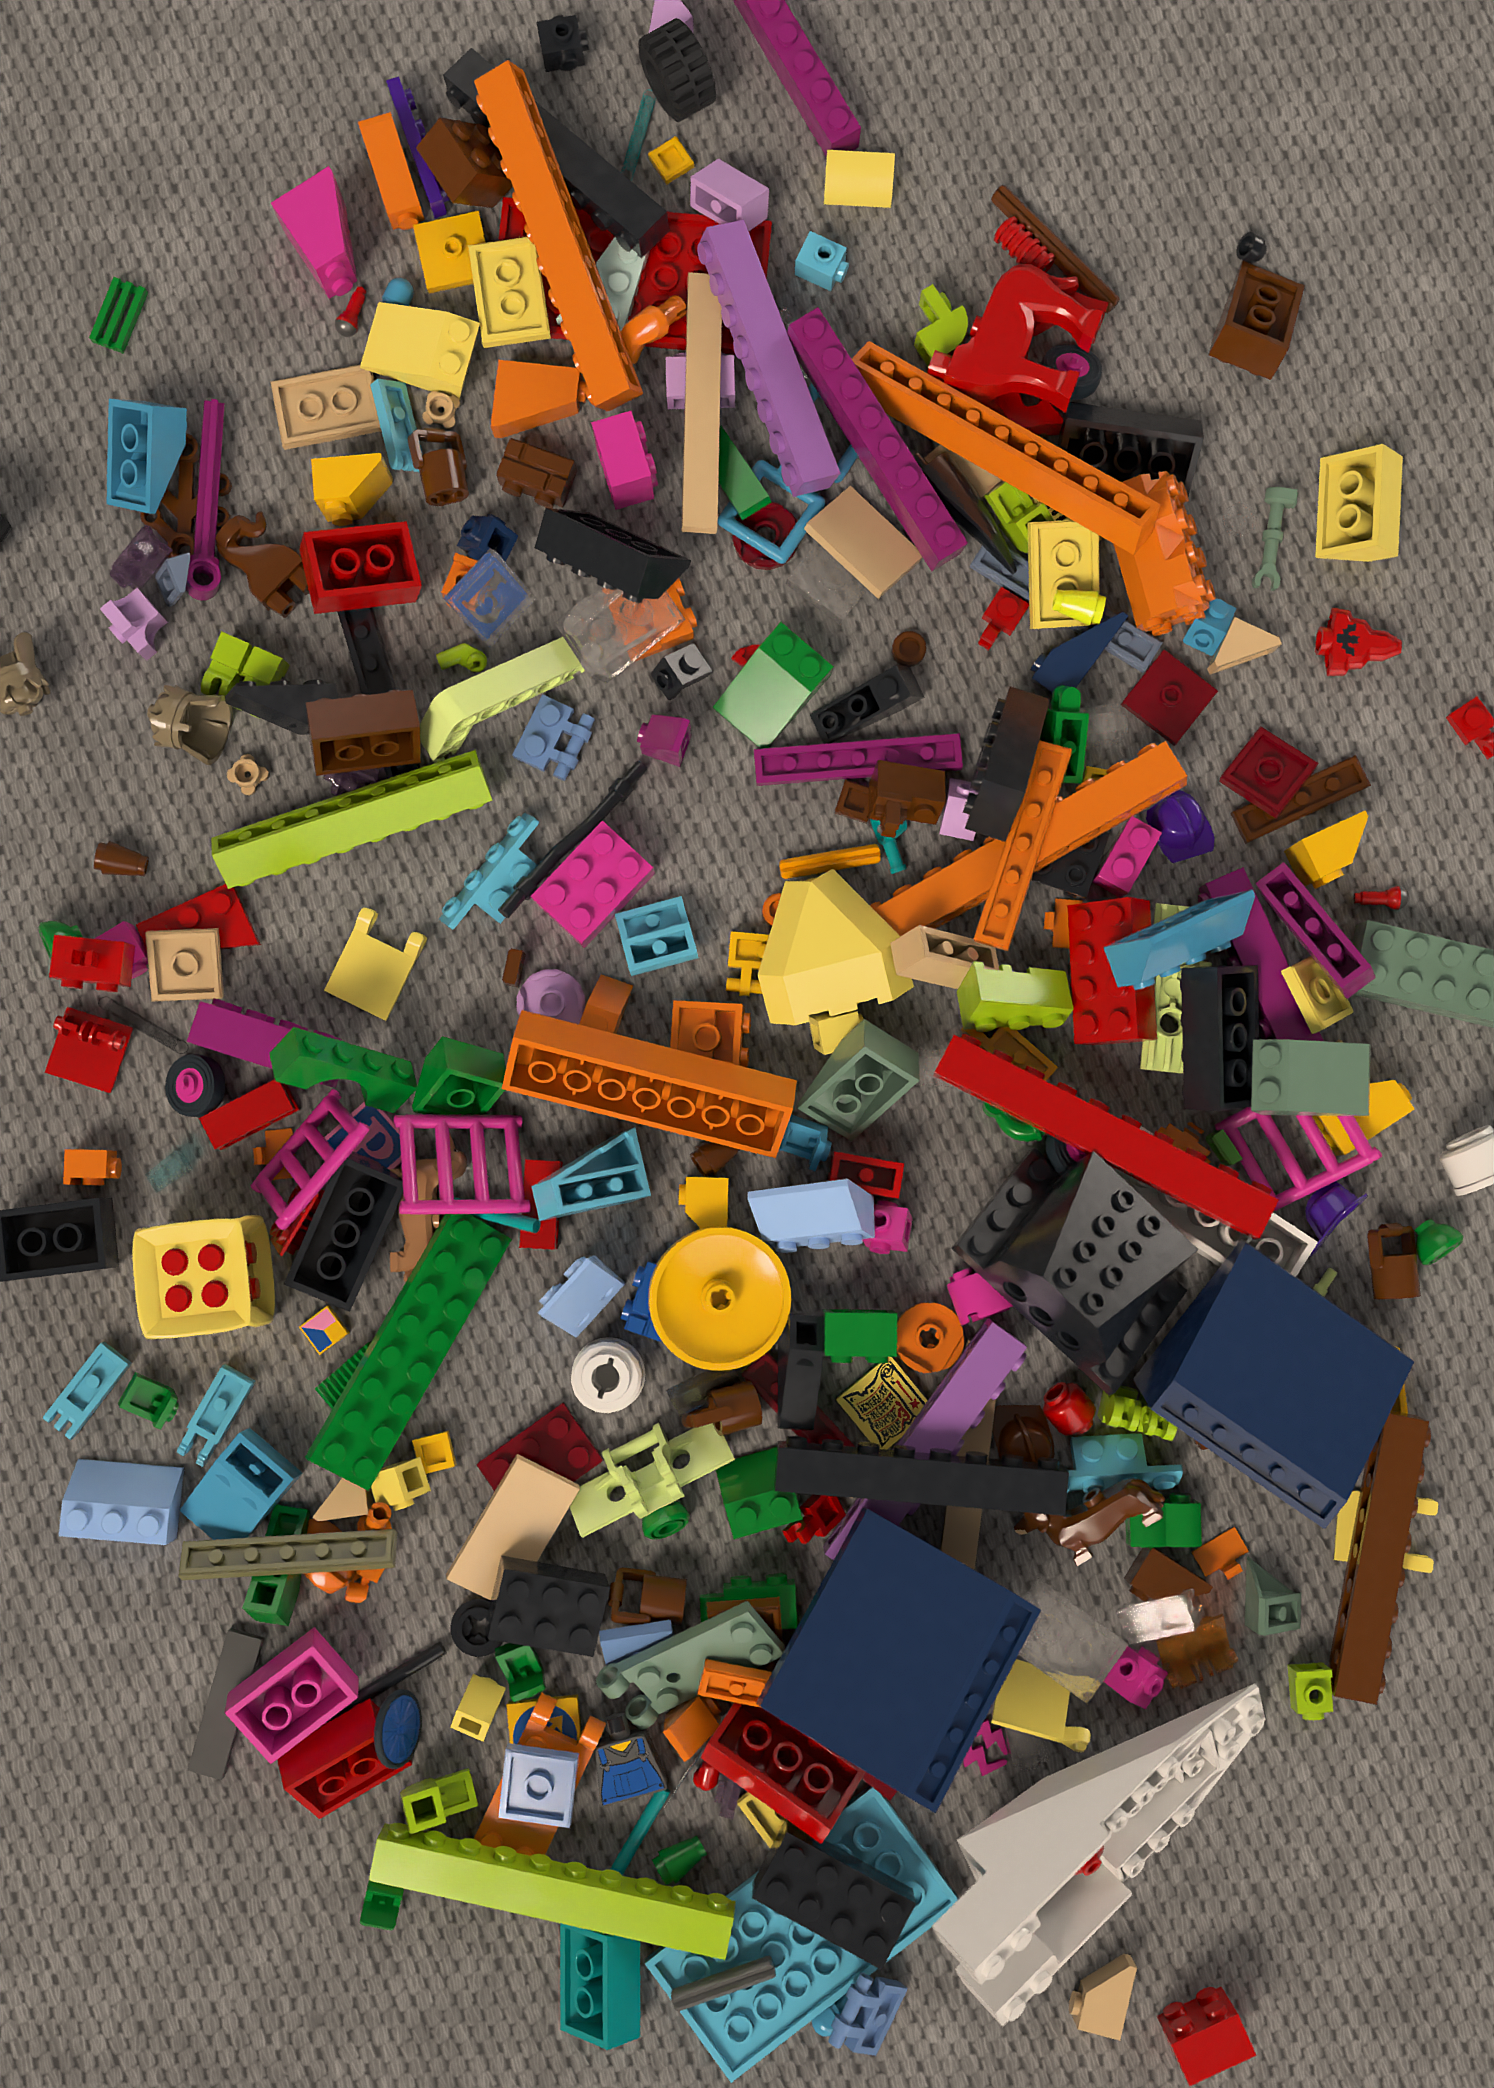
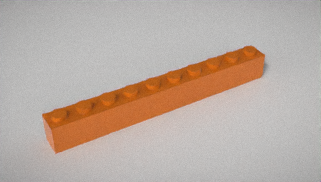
M507 60L474 80L478 91L476 100L481 111L487 115L491 126L488 128L490 138L499 148L503 158L500 160L501 168L506 177L511 180L515 191L512 193L513 200L517 208L523 212L527 223L524 225L526 235L531 243L535 245L539 255L536 258L537 265L542 274L548 279L551 288L548 290L549 297L561 314L563 320L560 323L562 332L571 341L575 353L572 356L574 364L578 371L583 374L587 384L584 388L585 394L593 406L611 411L644 393L524 70Z
M870 341L852 358V361L883 410L889 416L1133 555L1153 533L1161 504Z
M1164 741L1159 745L1151 743L1137 753L1138 757L1128 763L1120 761L1112 765L1106 771L1107 775L1096 781L1093 778L1084 781L1076 787V793L1065 799L1063 796L1058 797L1034 872L1187 785V774L1167 742ZM988 837L983 842L985 845L972 852L971 849H967L954 857V863L943 869L940 866L933 868L924 874L923 881L914 886H911V884L904 885L892 894L893 898L883 904L878 901L870 906L900 936L918 925L937 929L986 901L1005 842Z

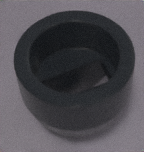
M1247 232L1238 243L1237 257L1248 263L1260 261L1267 251L1265 240L1260 235Z

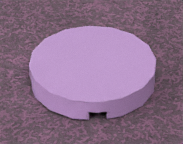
M544 969L532 974L522 985L517 995V1012L519 1016L521 1010L579 1024L585 1009V995L581 985L571 975L558 969Z

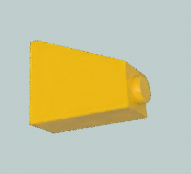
M1396 1080L1370 1083L1369 1116H1354L1367 1140L1413 1111L1415 1108L1410 1102L1412 1096L1408 1089L1402 1083H1397ZM1312 1116L1336 1156L1346 1155L1355 1149L1337 1116Z

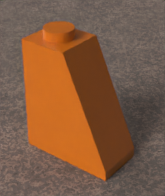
M389 112L359 121V128L393 230L397 228L402 230L412 229L413 225L425 220L392 114Z
M498 360L491 417V429L494 438H504L579 414L580 402L586 403L587 400L584 389L587 384L585 381H582V376L578 369L574 367Z

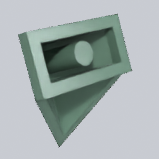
M1247 1556L1245 1626L1255 1633L1264 1636L1300 1629L1301 1593L1292 1592Z

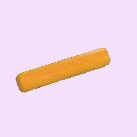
M870 844L782 859L779 862L780 874L783 879L828 872L831 869L841 870L876 864L881 860V853L878 844Z

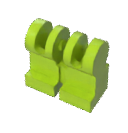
M221 631L210 657L212 661L201 682V693L215 695L221 684L218 695H227L235 684L239 683L241 676L245 678L244 681L256 682L257 686L269 685L271 682L281 680L285 676L290 664L279 656L256 646L253 647L251 644Z
M1120 1386L1114 1394L1108 1395L1104 1391L1102 1392L1097 1414L1101 1422L1109 1426H1119L1133 1432L1137 1430L1145 1435H1156L1162 1439L1173 1441L1177 1427L1151 1410L1141 1393L1139 1401L1136 1400L1138 1395L1136 1389Z

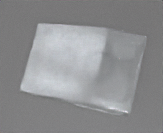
M602 588L579 601L554 623L591 679L608 683L685 620L667 591L659 599H643L642 603H637L622 597L623 591L619 589L610 590Z
M1039 1577L1023 1599L1040 1608L1041 1612L1019 1655L1085 1703H1088L1129 1644L1045 1579Z

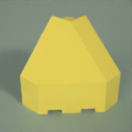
M834 869L817 878H810L804 881H785L758 972V979L770 1023L799 1025L810 1022L808 1015L829 1012L830 1016L858 1010L857 1004L877 998L878 1004L890 1002L914 987L911 978L896 975L890 943L901 936Z

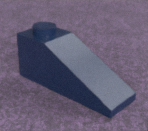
M1121 612L1055 647L1048 656L1041 653L1030 669L1035 673L1031 681L1050 695L1060 685L1077 688L1126 621L1128 615Z

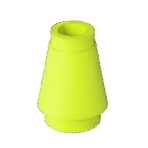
M1057 589L1053 599L1052 610L1089 626L1091 623L1099 624L1103 615L1106 597L1098 595V591H1063Z

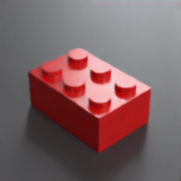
M407 521L303 532L299 550L314 614L416 602L422 584Z

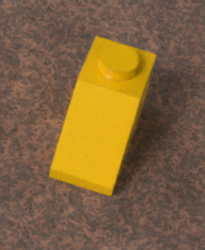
M686 1177V1184H679V1205H685V1213L700 1229L717 1226L727 1227L729 1178Z

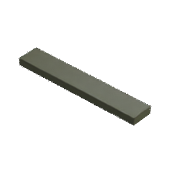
M395 1529L183 1541L178 1576L181 1580L395 1568L397 1532Z

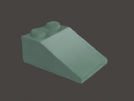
M863 1019L838 1044L798 1102L797 1109L823 1125L828 1126V1128L848 1140L853 1141L920 1081L918 1052Z
M1290 1039L1253 1040L1251 1111L1260 1115L1369 1116L1371 1045Z

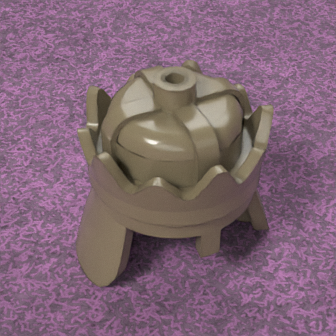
M22 632L14 638L15 650L0 656V712L6 715H12L16 712H19L20 716L29 715L33 712L32 708L36 707L42 699L43 693L45 695L51 694L48 687L49 683L35 663L32 635Z
M164 685L165 692L159 694L155 704H151L147 712L154 734L152 737L158 741L155 742L154 746L183 749L206 765L215 763L223 752L232 725L233 709L231 705L226 704V695L197 696L193 692L177 685L175 687Z

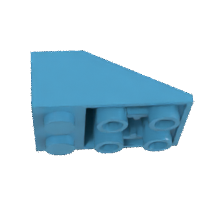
M248 1428L239 1432L216 1459L179 1511L213 1540L248 1538L303 1473L256 1432Z

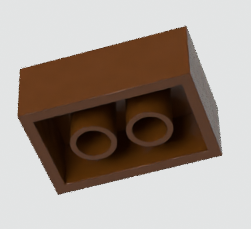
M390 690L381 694H356L348 698H321L314 702H306L309 739L316 776L421 763L420 723L413 690Z

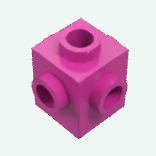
M877 1201V1205L874 1204L875 1238L863 1239L865 1246L869 1247L870 1251L879 1254H889L890 1250L908 1252L913 1221L908 1208L898 1207L896 1203L890 1201Z
M1125 1645L1123 1650L1113 1659L1112 1668L1103 1682L1129 1702L1146 1709L1153 1697L1157 1696L1162 1690L1164 1679L1168 1672L1157 1664L1160 1658L1148 1649L1141 1646L1139 1651Z

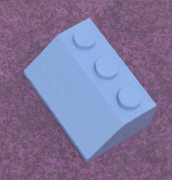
M849 1179L748 1192V1201L762 1241L774 1247L776 1252L791 1253L797 1251V1247L808 1246L811 1249H825L829 1247V1243L841 1242L844 1245H859L863 1243V1239L875 1238L874 1196Z
M78 1459L62 1500L59 1536L157 1545L169 1544L177 1539L184 1467Z

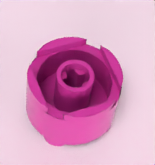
M972 1267L954 1273L952 1277H949L951 1283L946 1286L961 1326L970 1322L968 1316L971 1317L973 1323L1010 1310L1009 1308L1013 1307L978 1273H974Z

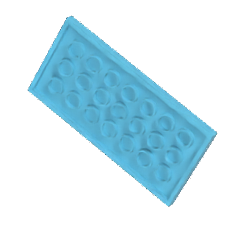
M869 1785L848 1801L825 1841L911 1887L914 1892L916 1905L887 1959L889 1961L930 1929L960 1898L882 1794ZM758 1872L726 1895L729 1900L736 1901L725 1960L664 1946L659 1947L645 1958V1965L670 1999L671 1991L674 1988L765 1956L772 1958L776 1969V1976L773 1979L679 2011L731 2083L844 1996L850 1985L856 1983L861 1972L871 1975L878 1969L752 1899V1883Z

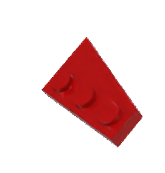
M226 884L135 924L146 950V932L158 930L219 928L220 950L261 945L236 888L228 889Z

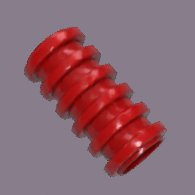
M1015 216L1005 220L996 231L994 241L997 244L1002 243L1001 248L1004 251L1009 250V256L1011 258L1016 257L1017 264H1031L1041 270L1046 267L1044 272H1047L1055 261V255L1053 253L1048 254V248L1045 245L1040 246L1038 238L1032 239L1033 234L1030 231L1025 232L1026 227L1022 223L1018 225V219Z

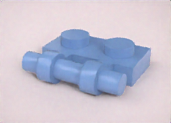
M542 694L512 756L543 772L549 761L552 760L558 763L553 776L565 781L570 770H574L578 763L576 757L583 743H588L592 735L590 729L595 719L583 713L578 724H573L569 722L574 713L573 708ZM563 733H566L572 737L565 751L556 750Z
M861 1972L856 1983L851 1984L846 1993L848 2000L841 2014H836L831 2024L833 2031L828 2042L839 2049L844 2043L853 2053L876 2056L908 1988L901 1982L888 1978L876 1977L873 1982L872 1977Z

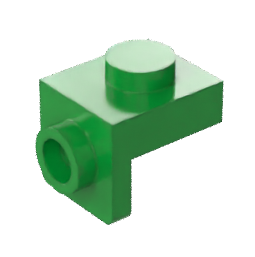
M135 1372L118 1401V1406L150 1420L153 1427L161 1430L166 1421L170 1422L174 1418L179 1403L177 1402L178 1397L174 1389Z
M507 1643L495 1648V1658L509 1684V1693L513 1702L533 1697L546 1689L544 1668L534 1647Z
M368 1881L359 1921L360 1924L394 1930L404 1888Z

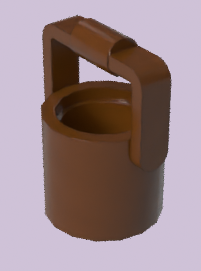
M423 428V430L416 429L408 436V445L413 466L415 469H419L426 503L431 506H444L466 499L469 496L464 473L467 462L460 435L457 432L435 428ZM419 441L432 443L450 442L452 449H439L422 455Z
M1396 1222L1381 1224L1378 1229L1369 1230L1367 1238L1373 1299L1420 1297L1421 1291L1414 1229L1411 1226H1402ZM1401 1235L1403 1254L1383 1255L1381 1237L1388 1238Z
M750 1380L708 1391V1407L682 1414V1424L685 1427L697 1428L713 1423L719 1436L759 1426L762 1424L763 1419L758 1394Z
M619 1568L616 1572L615 1582L610 1584L608 1605L612 1607L611 1620L614 1623L627 1625L671 1620L672 1625L681 1626L687 1579L656 1576V1573L650 1570ZM622 1579L643 1582L639 1614L619 1611V1607L622 1606L624 1593Z

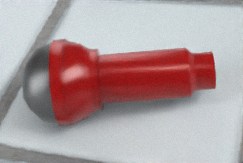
M358 286L345 311L335 319L336 331L344 337L353 336L358 331L357 317L366 299L365 294L367 292L363 287Z
M1399 886L1385 891H1361L1360 893H1354V903H1360L1361 905H1385L1394 910L1404 908L1409 900L1407 891Z

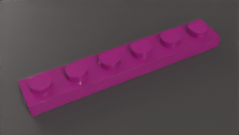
M960 733L754 749L756 786L867 778L872 776L877 760L941 771L962 770Z

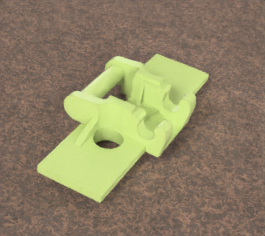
M1156 903L1153 924L1189 907ZM1200 961L1190 965L1182 963L1179 966L1180 968L1212 966V963ZM1181 971L1166 977H1160V975L1154 977L1157 1040L1142 1042L1140 1069L1183 1074V1062L1181 1059L1183 1038L1180 1022L1182 992L1180 990ZM1164 1014L1171 1016L1175 1023H1178V1028L1174 1033H1167L1161 1028L1160 1019Z
M660 1423L652 1426L653 1430L612 1451L609 1448L602 1451L608 1472L579 1486L580 1490L570 1505V1510L580 1536L583 1538L632 1512L641 1519L655 1510L684 1497L685 1495L681 1487L735 1460L725 1436H719L712 1423L693 1428L668 1441ZM659 1443V1446L652 1452L655 1460L653 1463L632 1473L626 1465L617 1466L618 1463ZM681 1454L690 1455V1461L686 1467L682 1469L673 1468V1461L677 1456ZM623 1486L626 1492L624 1498L617 1502L610 1501L612 1490Z

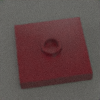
M1164 649L1120 705L1175 746L1218 690Z
M1260 726L1221 775L1219 782L1277 819L1316 770L1318 762Z

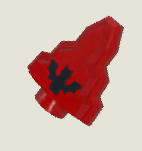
M1334 607L1331 608L1327 627H1319L1316 634L1315 654L1325 656L1327 676H1344L1350 669H1362L1368 661L1382 662L1401 654L1402 641L1386 631L1372 630L1366 620L1354 618L1349 610Z

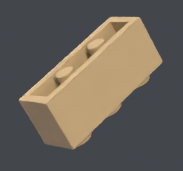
M918 925L890 943L896 975L958 989L973 961L983 962L984 969L999 970L995 947L974 942L972 938Z

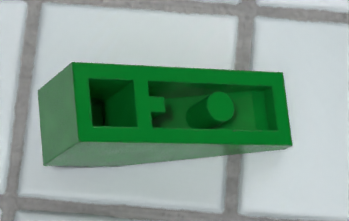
M276 1505L265 1536L307 1534L310 1511ZM302 1573L252 1576L242 1609L255 1621L289 1626L299 1594Z

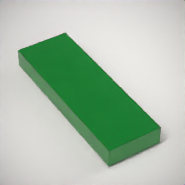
M721 425L719 427L718 485L740 518L744 520L770 504L771 499Z

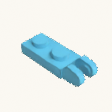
M227 1364L222 1365L187 1425L188 1431L182 1439L177 1453L185 1456L192 1449L194 1441L199 1434L206 1438L207 1442L199 1452L196 1464L204 1467L216 1446L223 1440L256 1381Z

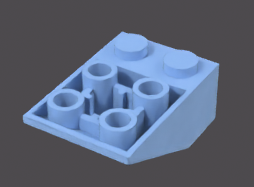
M595 1255L589 1258L585 1256L580 1259L578 1258L564 1273L568 1280L564 1284L560 1282L555 1286L553 1285L539 1301L543 1308L538 1314L574 1337H578L626 1284Z

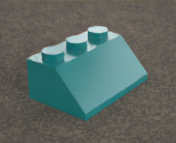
M560 1923V2030L606 2050L640 2038L641 1941Z

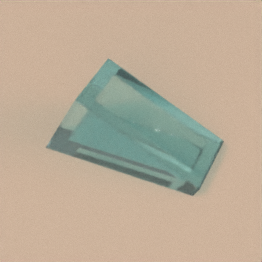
M175 1150L146 1173L145 1176L155 1192L158 1193L193 1170V1167L182 1151Z

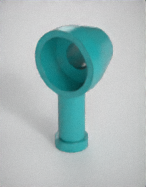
M870 819L877 841L884 847L891 867L889 869L890 873L893 874L907 869L896 842V838L907 830V821L905 820L903 824H900L898 830H896L895 838L881 836V833L877 832V828L880 825L879 820Z

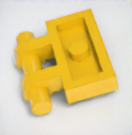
M731 931L728 967L741 968V978L727 977L726 991L739 992V996L749 997L750 993L762 994L759 980L751 979L752 970H759L769 935Z

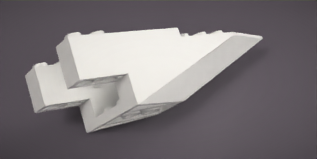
M1255 1683L1041 1779L957 1839L977 1882L932 1927L941 1943L960 1962L955 1970L962 1983L1002 2027L1008 2020L1014 2021L1022 2014L1026 2006L1025 2003L1035 1993L1040 1994L1047 1989L1052 1981V1976L1132 1895V1892L1123 1883L1129 1877L1134 1878L1141 1872L1145 1865V1860L1154 1851L1156 1853L1160 1852L1168 1844L1170 1835L1179 1826L1184 1827L1192 1820L1195 1810L1251 1737L1258 1734L1262 1729L1265 1715L1259 1687ZM1104 1845V1851L1100 1858L1102 1861L1101 1866L1091 1875L1085 1876L1083 1873L1074 1875Z

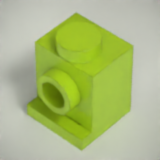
M1323 1662L1288 1664L1291 1708L1297 1714H1302V1718L1305 1720L1324 1719L1325 1712H1333L1332 1669ZM1318 1689V1698L1309 1699L1310 1692Z

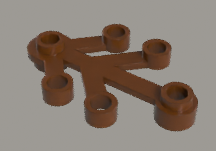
M187 433L184 448L193 447V452L188 456L181 454L178 460V499L166 488L161 503L178 519L177 533L163 521V515L158 509L156 511L157 519L154 522H147L146 518L149 513L141 512L140 514L141 521L145 526L154 529L168 543L167 555L169 558L179 556V551L183 546H189L190 555L194 554L195 530L192 532L193 520L196 518L197 496L193 499L194 463L200 458L201 447L197 440ZM220 473V480H225L226 486L219 490V496H226L232 489V483L225 474ZM218 506V513L225 514L224 521L217 523V529H221L231 519V516L225 508Z

